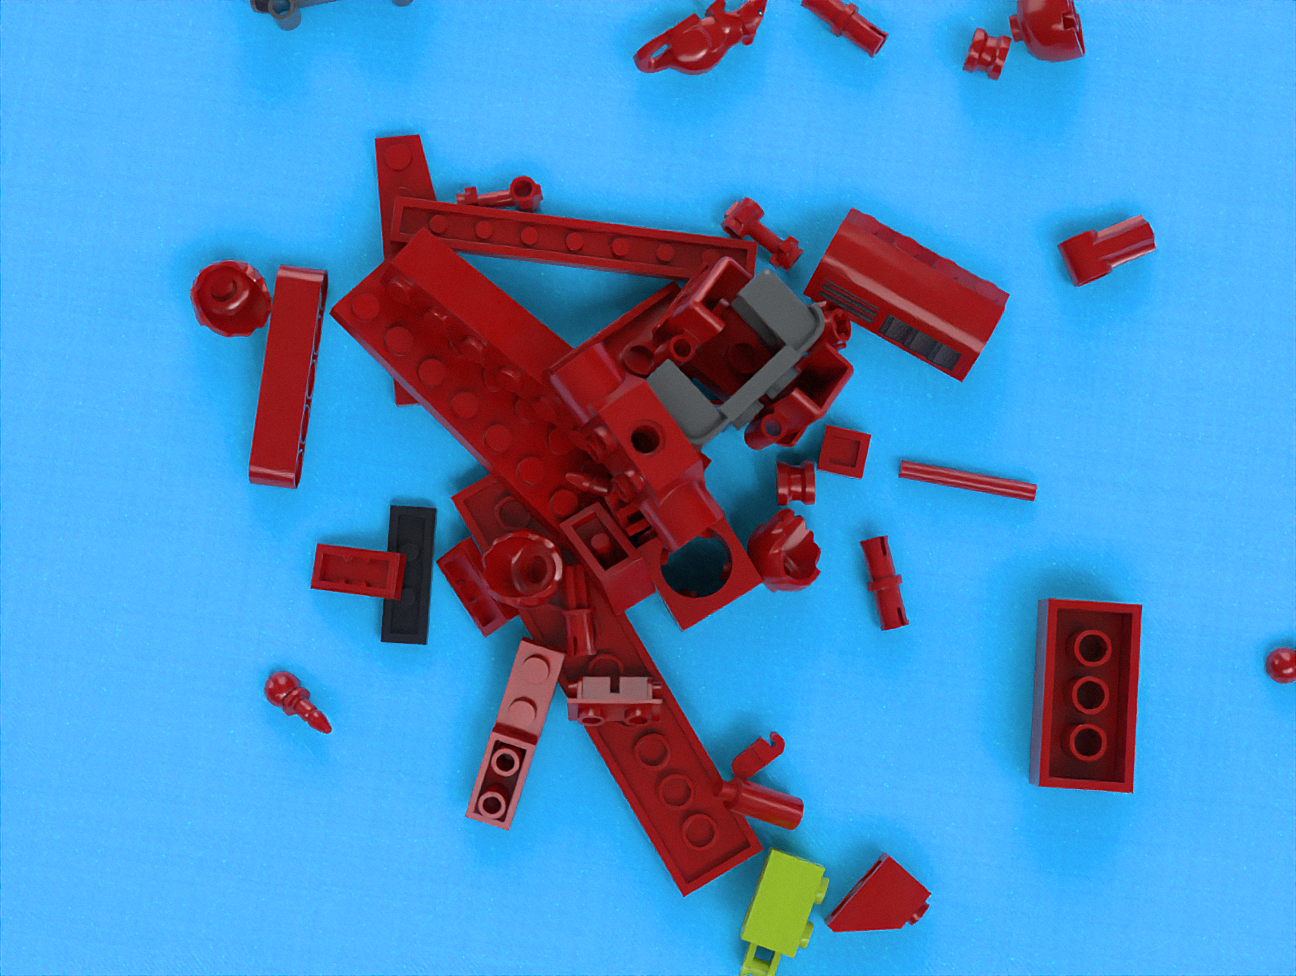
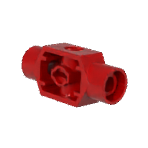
M603 342L581 353L548 380L581 427V431L586 437L583 443L589 455L597 463L603 462L613 475L611 483L617 494L623 501L627 503L631 501L636 509L641 511L671 554L726 515L706 487L703 462L699 454L646 380L623 371ZM632 443L637 445L640 448L641 452H638L633 447Z

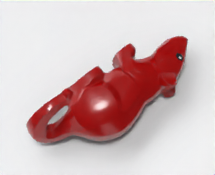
M716 0L706 9L705 19H699L697 14L694 13L642 46L633 56L635 66L644 73H656L668 68L690 76L708 73L719 64L729 49L740 42L746 46L753 43L754 36L757 34L756 30L764 18L767 0H747L734 11H724L726 1ZM665 44L667 45V48L660 55L651 58L659 48Z

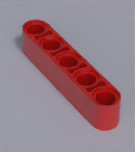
M280 265L278 269L249 462L250 484L297 489L299 486L328 292L327 270Z

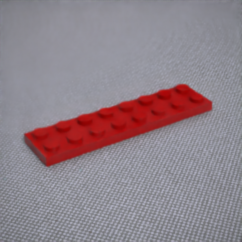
M397 251L393 252L331 308L329 315L576 557L559 527L560 523L599 501L617 525L618 523L604 497L592 494L589 490H580L567 481L566 474L568 472H588L592 476L597 475L610 480L613 476L607 471L602 462L600 464L597 463L587 451L576 447L566 433L552 422L540 418L530 404L516 393L504 389L494 375L479 363L468 360L458 346L443 334L432 331L425 324L422 317L406 304L395 301L388 294L386 288L378 282L391 261L398 255ZM643 514L629 515L627 517L631 525L645 518Z

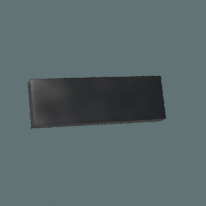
M391 505L387 552L406 554L400 600L384 598L381 642L428 645L437 508Z

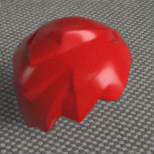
M224 259L206 266L199 271L190 289V300L199 325L206 326L214 333L228 338L251 336L256 328L264 327L272 310L271 296L265 279L253 265L244 260Z
M790 508L780 510L768 521L761 523L752 532L747 543V555L764 582L762 584L772 593L777 591H801L810 586L821 572L816 567L821 555V549L814 542V533L812 530L806 529L803 517L801 515L794 516L795 512Z
M522 528L519 531L507 533L493 541L492 547L481 558L484 570L480 572V579L486 588V592L494 599L515 608H536L546 604L558 591L564 576V560L557 543L550 537L541 535L528 528Z

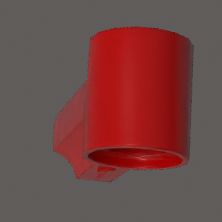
M1142 214L1116 223L1098 232L1092 229L1080 233L1057 245L1075 288L1100 279L1111 273L1113 268L1156 250L1154 233L1149 222L1143 218Z

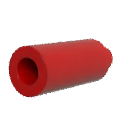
M734 777L730 782L719 779L714 785L713 796L722 799L727 810L787 830H794L803 817L804 804L802 799L739 777Z

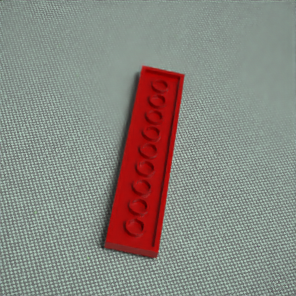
M492 474L450 497L483 554L492 547L493 541L507 533L519 531L522 528H528L541 535L550 537L557 543L563 556L564 565L580 563ZM589 579L591 607H596L597 611L592 612L597 654L567 657L566 653L558 683L568 698V681H578V676L610 677V693H620V677H652V682H662L661 721H652L651 724L646 726H630L624 723V721H605V723L598 726L584 725L680 892L685 897L764 849L745 816L727 810L724 807L723 800L713 796L714 785L717 780H723L625 612L616 616ZM560 583L558 591L546 604L536 608L517 609L520 612V618L534 640L567 650L564 615H559V611L564 610L562 585Z

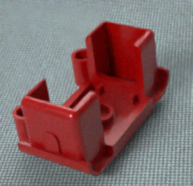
M730 257L721 258L706 270L707 263L703 261L652 328L653 337L659 344L654 353V363L657 368L669 359L678 368L682 366L724 403L773 358L757 340L758 335L731 307V303L739 297L737 293L754 277ZM827 342L802 356L792 367L798 375L773 399L766 393L759 399L764 407L748 422L749 424L744 431L745 443L753 450H762L773 443L782 447H793L809 425L825 416L853 375V365Z

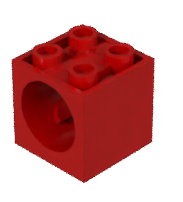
M724 517L696 536L710 540L712 536L722 545L728 557V562H724L720 580L725 581L724 585L720 590L707 597L696 598L697 592L680 589L679 593H677L667 584L662 575L660 565L666 566L669 551L665 548L666 546L653 528L637 538L640 546L636 550L644 560L656 592L681 633L764 582Z

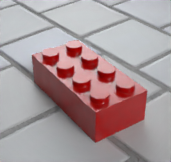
M1054 598L1038 600L1029 784L1038 787L1133 793L1142 604Z

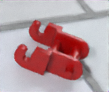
M771 732L769 736L775 742L773 746H770L762 737L754 741L733 759L731 768L734 775L742 779H748L772 762L784 751L785 742L783 738L776 732Z

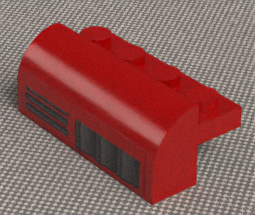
M853 207L839 226L803 292V295L816 302L827 300L830 310L837 308L844 310L850 321L960 382H963L987 344L1005 310L1004 306L1010 296L1009 293L999 289L994 283L981 279L958 266L954 261L943 258L918 244L911 237L898 233L878 222L873 216L864 214Z

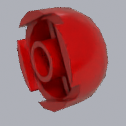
M1017 0V14L1009 16L1010 29L1015 43L1023 41L1029 54L1041 61L1057 63L1084 57L1085 43L1079 13H1076L1073 0Z

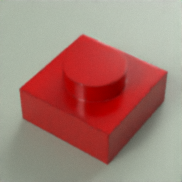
M826 425L816 471L861 480L871 434Z

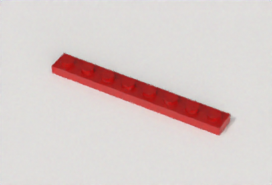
M395 196L390 234V245L405 247L423 226L455 253L688 282L703 261L707 263L706 270L723 257L732 258L754 277L758 244L755 241Z

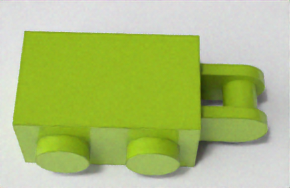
M769 846L739 931L740 938L749 943L738 976H747V974L752 976H775L782 954L794 958L798 947L806 949L814 926L813 922L807 921L813 903L821 905L829 884V878L823 876L825 868L822 864ZM758 945L773 951L769 961L754 956Z

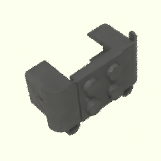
M771 269L760 271L737 293L739 297L731 303V307L758 335L757 340L773 358L726 403L717 409L669 359L663 362L645 379L696 452L704 449L721 432L724 433L731 425L737 431L741 430L764 407L759 399L765 393L773 399L798 375L792 367L823 332L825 320L820 307L813 303L808 308Z

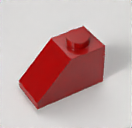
M599 501L559 524L563 535L592 584L616 616L656 592L642 556Z
M883 852L823 921L833 932L901 929L906 922L911 926L914 925L925 914L930 906L926 900L932 893L890 855Z

